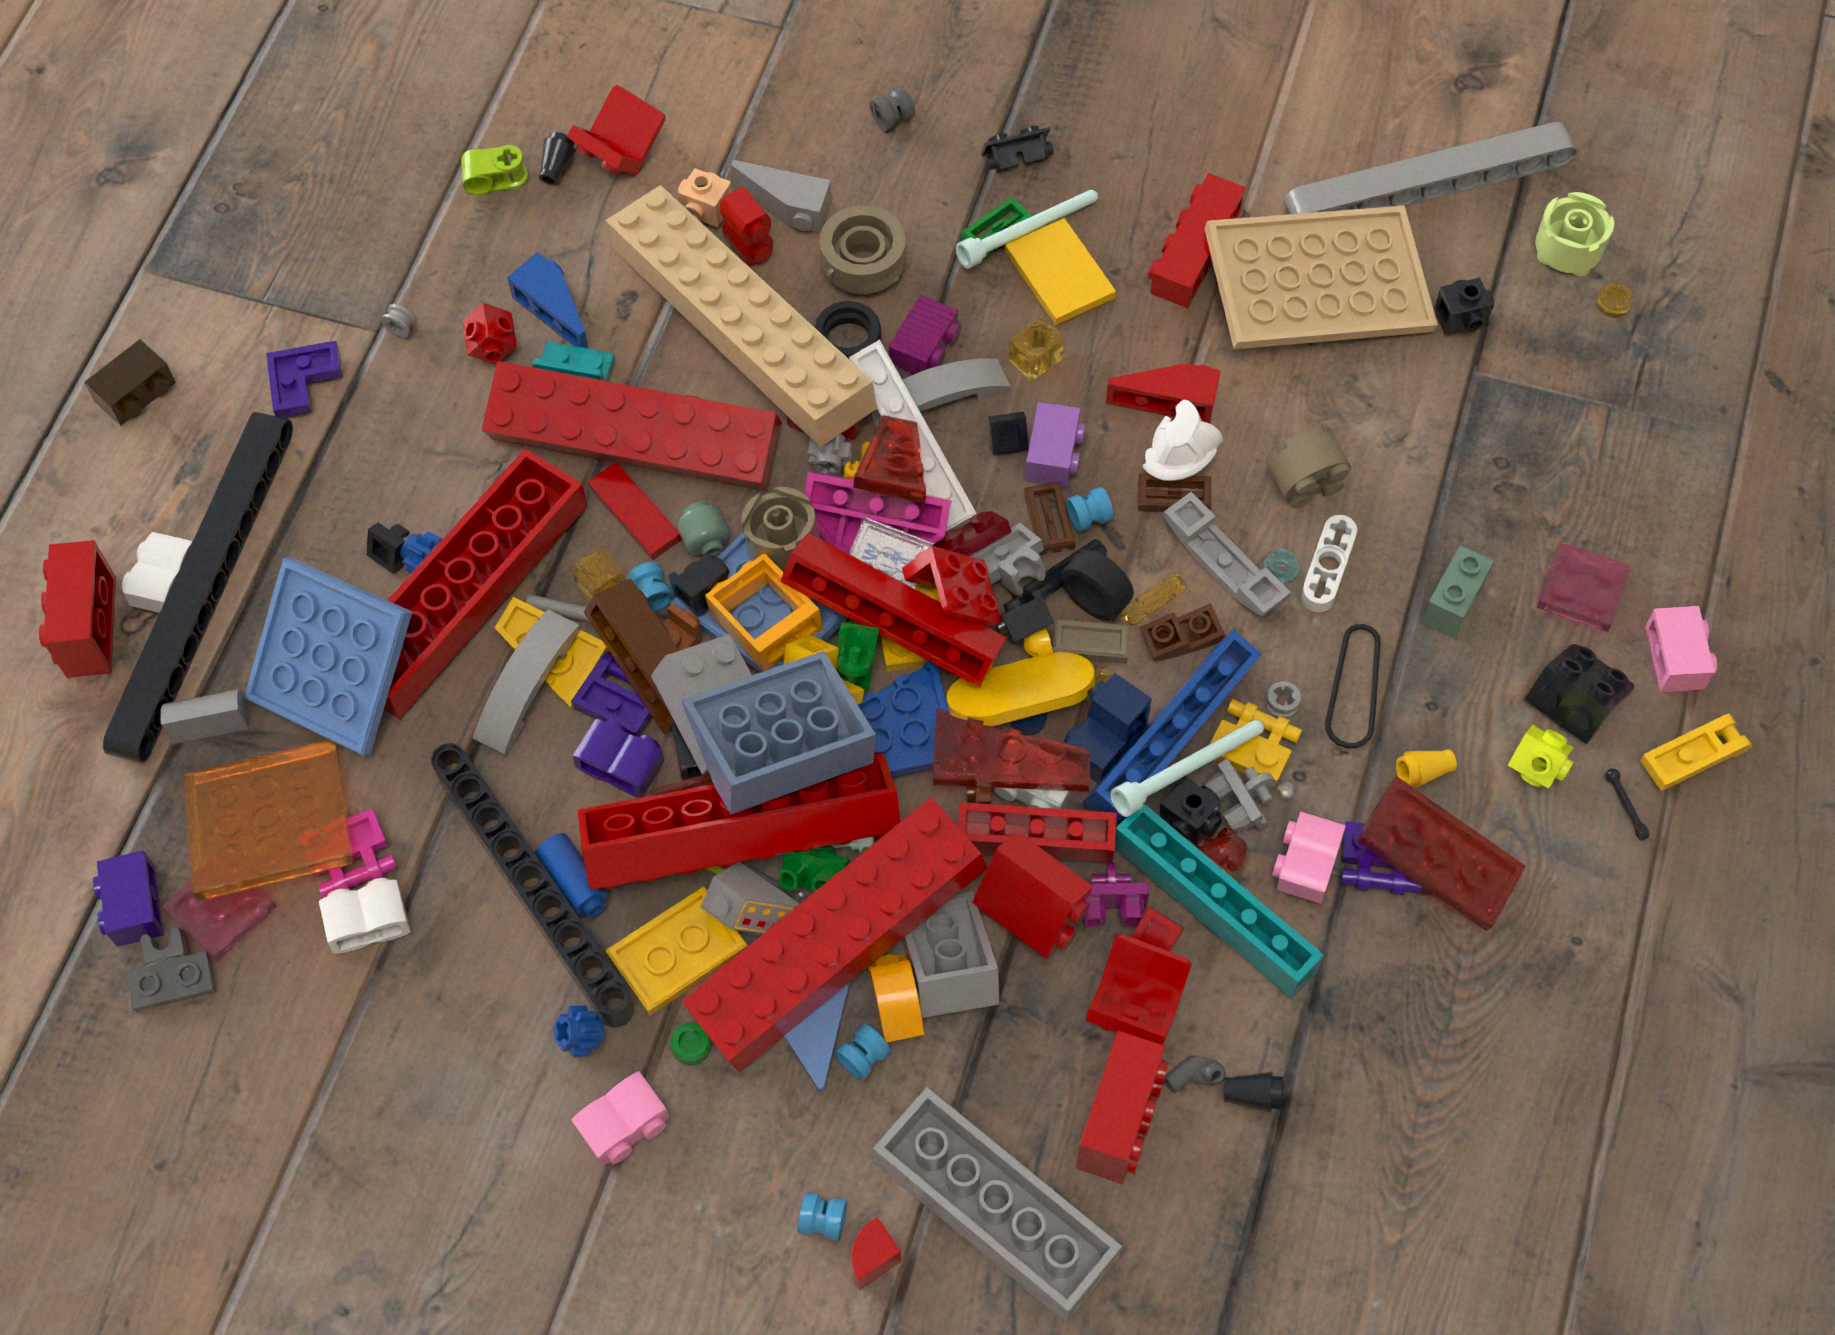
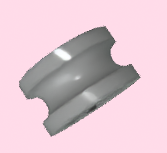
M391 304L387 309L388 314H384L380 320L382 325L390 333L398 337H408L410 328L414 327L417 323L416 317L407 308L398 304Z
M1276 682L1270 686L1267 692L1266 709L1277 719L1279 716L1286 719L1291 718L1299 709L1301 693L1290 682ZM1283 694L1289 696V705H1287V702H1284V705L1278 704L1276 702L1277 695L1282 698Z

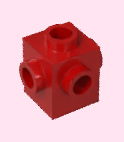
M483 302L462 321L467 355L496 365L497 361H501L517 347L512 313Z

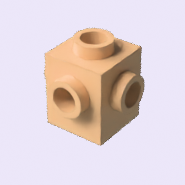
M694 168L688 179H684L681 182L677 197L680 199V204L699 221L718 228L724 219L720 214V203L724 196L732 192L731 181L720 178L712 172H704Z

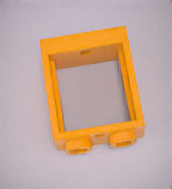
M762 554L755 560L745 563L740 571L727 580L717 583L705 595L710 615L731 635L763 671H767L784 658L787 643L808 635L815 636L824 629L819 608L806 595L780 582L783 571L766 554ZM768 584L793 612L754 639L729 611Z

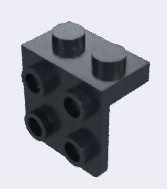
M1571 644L1544 668L1524 700L1582 742L1588 744L1611 711L1633 691L1634 684L1628 680V677L1622 671L1611 668L1599 660L1591 649Z

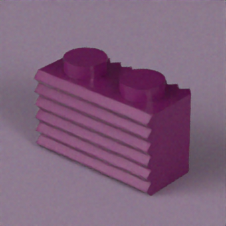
M919 295L912 310L909 311L899 331L896 332V335L889 344V357L893 364L904 371L908 370L911 374L942 365L946 354L945 347L949 342L954 344L961 331V324L958 323V310Z

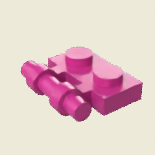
M373 808L299 838L313 875L316 877L328 871L332 879L318 884L322 898L327 897L330 892L337 889L350 890L351 887L370 879L384 878V873L397 868L392 854L378 860L375 857L374 852L388 847V844ZM363 858L365 865L343 873L341 866Z

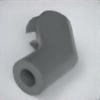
M1190 1056L1166 1074L1164 1083L1173 1093L1179 1091L1189 1082L1214 1086L1224 1081L1226 1071L1216 1060Z

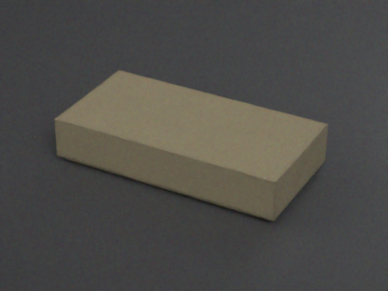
M1055 619L1053 653L1068 652L1083 656L1089 661L1127 664L1130 625Z

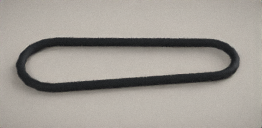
M1355 624L1348 628L1344 634L1325 721L1326 732L1330 739L1337 745L1345 748H1358L1365 745L1374 733L1381 643L1378 632L1372 626L1366 624ZM1364 629L1369 631L1375 638L1369 730L1361 741L1347 743L1334 735L1331 729V720L1350 634L1355 630Z

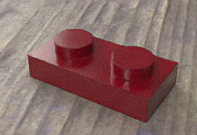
M985 511L975 515L968 524L946 531L945 537L932 546L970 556L1011 533L1012 530L1006 518L993 511Z

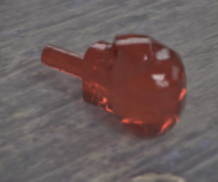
M1223 828L1216 838H1205L1203 847L1195 846L1225 872H1235L1244 865L1247 845L1242 838L1237 836V832L1232 829Z

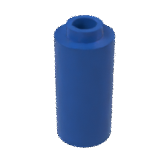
M559 833L542 842L535 850V854L578 917L590 919L603 912L606 908L609 894L606 889L602 888L590 890L584 858L566 833Z

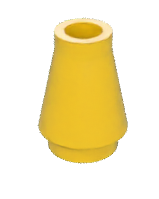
M1450 749L1443 751H1406L1396 761V772L1400 782L1405 787L1412 786L1413 788H1419L1447 773L1454 772L1457 768L1456 757Z

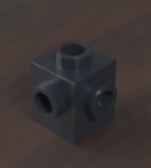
M1480 277L1471 280H1458L1450 285L1440 287L1434 308L1446 334L1449 335L1466 330L1475 331L1486 326L1491 310L1494 308V299L1490 290L1485 289Z
M1184 776L1161 801L1160 817L1183 837L1197 846L1205 836L1210 838L1219 829L1222 823L1221 801L1212 789L1203 785L1200 787Z

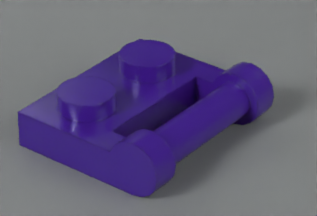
M606 652L571 700L574 709L594 719L605 722L608 719L617 721L626 728V733L640 737L651 720L652 715L639 695L605 679L612 675L631 684L612 654Z

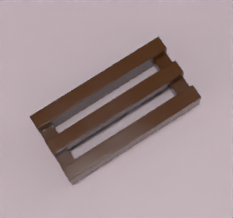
M1139 474L1138 511L1164 512L1190 492L1211 511L1210 476H1191L1182 480L1163 481L1150 474ZM1146 487L1168 488V490L1146 489ZM1181 488L1204 489V491H1182Z
M1060 482L1024 488V496L1033 532L1042 540L1044 550L1039 555H1045L1047 550H1053V553L1061 552V548L1065 547L1068 550H1074L1075 539ZM1053 492L1064 538H1058L1047 493ZM1038 494L1050 540L1045 541L1034 495Z

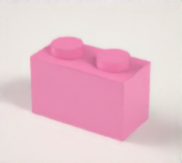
M1699 606L1654 609L1645 628L1660 692L1705 690L1712 676L1717 672V659L1714 653H1710L1708 646L1709 626L1706 620H1702Z

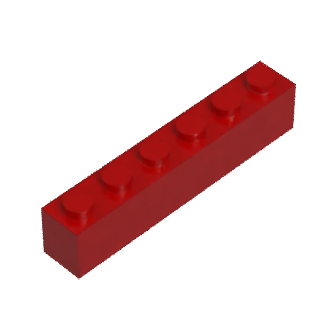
M807 533L792 551L780 580L783 584L861 625L879 628L878 634L979 688L993 668L1007 637L980 623L948 616L944 613L941 602L810 533Z

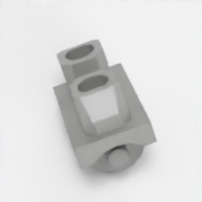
M1228 758L1220 762L1218 766L1221 771L1208 780L1205 785L1217 794L1221 802L1236 794L1240 803L1223 813L1232 830L1238 833L1255 825L1260 831L1268 826L1269 823L1253 797L1258 796L1262 804L1272 801L1273 798L1268 791L1275 783L1272 774L1268 772L1258 775L1253 766L1249 767L1244 771L1248 782L1244 784Z

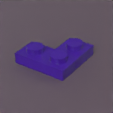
M336 341L266 353L274 415L283 418L312 412L308 383L343 377L340 352Z

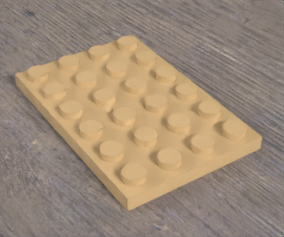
M1405 206L1211 220L1206 223L1204 229L1234 349L1434 332L1438 325Z

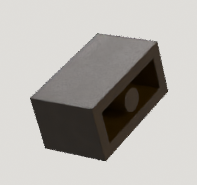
M139 339L84 383L94 402L121 426L130 418L137 416L144 407L157 397L164 395L176 381L167 363Z

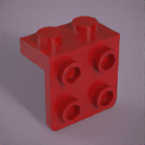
M615 85L610 90L591 129L587 130L572 125L567 137L578 144L576 150L592 159L595 156L602 159L601 166L617 175H619L620 171L637 175L666 120V116L663 112L630 91Z
M931 546L917 554L915 559L902 568L905 581L937 589L942 609L948 616L988 626H995L1001 621L998 603L993 593L989 570L985 560Z
M1117 935L1113 941L1100 986L1089 1007L1085 1021L1096 1024L1105 1030L1125 1032L1164 1045L1192 966L1191 961L1183 956L1127 935Z

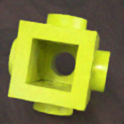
M1532 725L1525 733L1507 766L1522 773L1521 778L1527 783L1536 787H1542L1543 785L1549 789L1555 779L1563 782L1574 762L1568 759L1574 747L1568 745L1567 739L1553 730H1546L1545 732Z

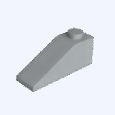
M737 160L732 161L731 170L733 186L739 189L744 186L761 207L786 225L802 231L821 232L832 203L831 180Z

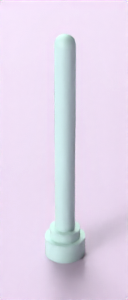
M1088 190L982 240L979 238L965 239L956 244L957 257L960 263L967 269L976 266L986 257L987 252L1095 203L1098 199V194L1095 190Z
M1253 720L1141 783L1124 782L1111 790V800L1114 807L1125 817L1136 813L1142 809L1143 804L1147 800L1146 797L1261 734L1264 730L1263 723L1259 720Z

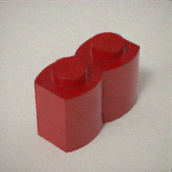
M742 186L722 198L720 214L725 219L722 227L724 237L745 263L751 267L756 263L764 262L772 253L773 240L769 235L771 219L749 191Z

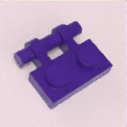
M1345 822L1341 863L1356 864L1357 869L1342 868L1341 884L1355 885L1356 890L1368 891L1369 887L1391 890V894L1404 895L1405 892L1420 893L1422 879L1406 876V871L1420 872L1422 867L1424 831ZM1370 866L1392 869V874L1371 872Z

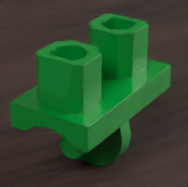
M850 620L849 623L841 622L837 645L839 653L836 671L842 679L863 688L864 691H869L879 628L864 626L853 620Z
M828 845L821 846L819 850L812 849L804 852L793 851L783 853V865L779 869V886L781 889L794 891L798 887L812 889L814 893L851 863V858L836 855L834 847Z

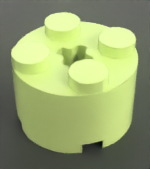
M1581 192L1568 193V196L1558 199L1557 197L1553 199L1545 209L1535 240L1539 262L1561 272L1573 273L1576 276L1588 274L1601 261L1613 232L1614 219L1612 215L1610 217L1606 212V205L1600 199Z

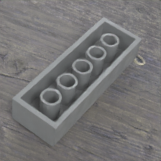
M928 1087L922 1091L873 1147V1160L879 1168L1065 1323L1070 1320L1119 1260L1122 1246Z

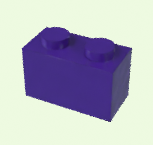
M145 851L97 861L98 876L93 877V886L98 900L102 902L103 911L97 914L98 925L102 935H108L116 947L139 942L144 934L149 935L151 939L164 936L155 865Z

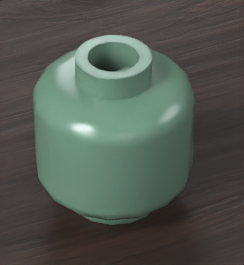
M703 501L691 504L682 511L677 528L686 550L695 556H704L708 553L712 558L723 552V546L730 539V529L722 511L717 506Z

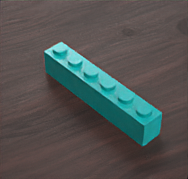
M1143 804L1141 810L1126 817L1116 827V850L1291 999L1318 972L1324 956L1323 953L1147 805Z

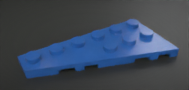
M930 661L925 662L923 668L907 676L905 673L894 679V683L876 693L870 692L864 695L862 703L858 704L876 734L874 754L884 753L892 777L944 767L959 752L938 667Z

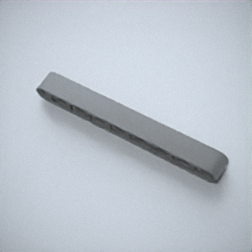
M1552 122L1302 185L1291 190L1285 196L1284 202L1290 214L1392 206L1406 207L1559 168L1574 160L1578 150L1565 125L1562 122Z

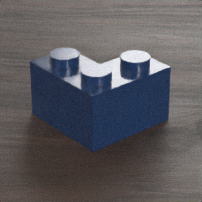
M1116 673L1106 683L1100 681L1094 687L1089 696L1091 706L1087 713L1088 718L1081 726L1074 725L1064 739L1066 744L1064 760L1080 769L1083 774L1097 784L1148 725L1152 698Z

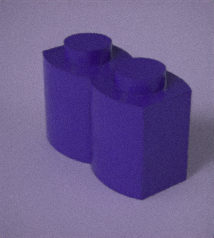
M595 719L573 754L575 767L595 779L610 783L621 791L638 798H643L664 762L663 751L660 749L659 743L646 735L637 737L626 733V728L617 721L608 719L605 722Z

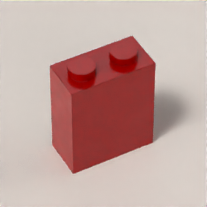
M1017 831L995 850L972 903L1047 959L1058 948L1065 950L1075 938L1077 931L1073 927L1081 921L1089 910L1090 904L1086 901L1093 886Z

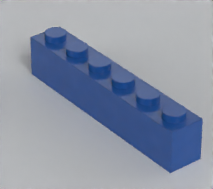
M1234 629L1218 642L1083 802L1093 811L1117 813L1116 823L1123 819L1125 816H1122L1112 803L1111 790L1124 782L1141 783L1166 769L1262 654Z

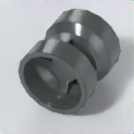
M902 86L890 90L888 96H879L869 103L871 114L876 124L883 131L893 128L897 121H906L915 115L913 101Z

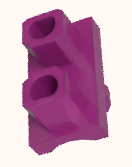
M1106 863V874H1091V885L1093 888L1086 901L1090 904V907L1082 918L1084 926L1100 927L1105 925V909H1120L1121 925L1138 926L1143 918L1144 909L1147 907L1149 896L1148 883H1131L1130 874H1116L1115 863Z

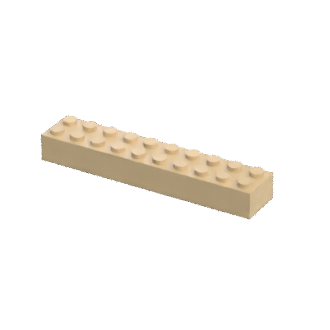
M661 185L605 220L613 249L820 448L877 409L873 381Z

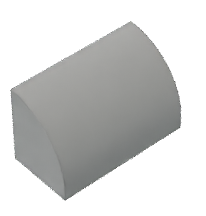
M241 689L163 704L161 707V725L173 744L247 730L249 725L244 693Z

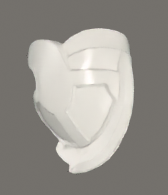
M1185 399L1175 407L1176 417L1173 421L1165 416L1162 422H1160L1153 437L1152 448L1147 449L1145 453L1146 463L1143 464V469L1153 477L1163 481L1182 480L1195 475L1210 463L1217 453V448L1224 441L1221 432L1215 426L1202 422L1194 405Z

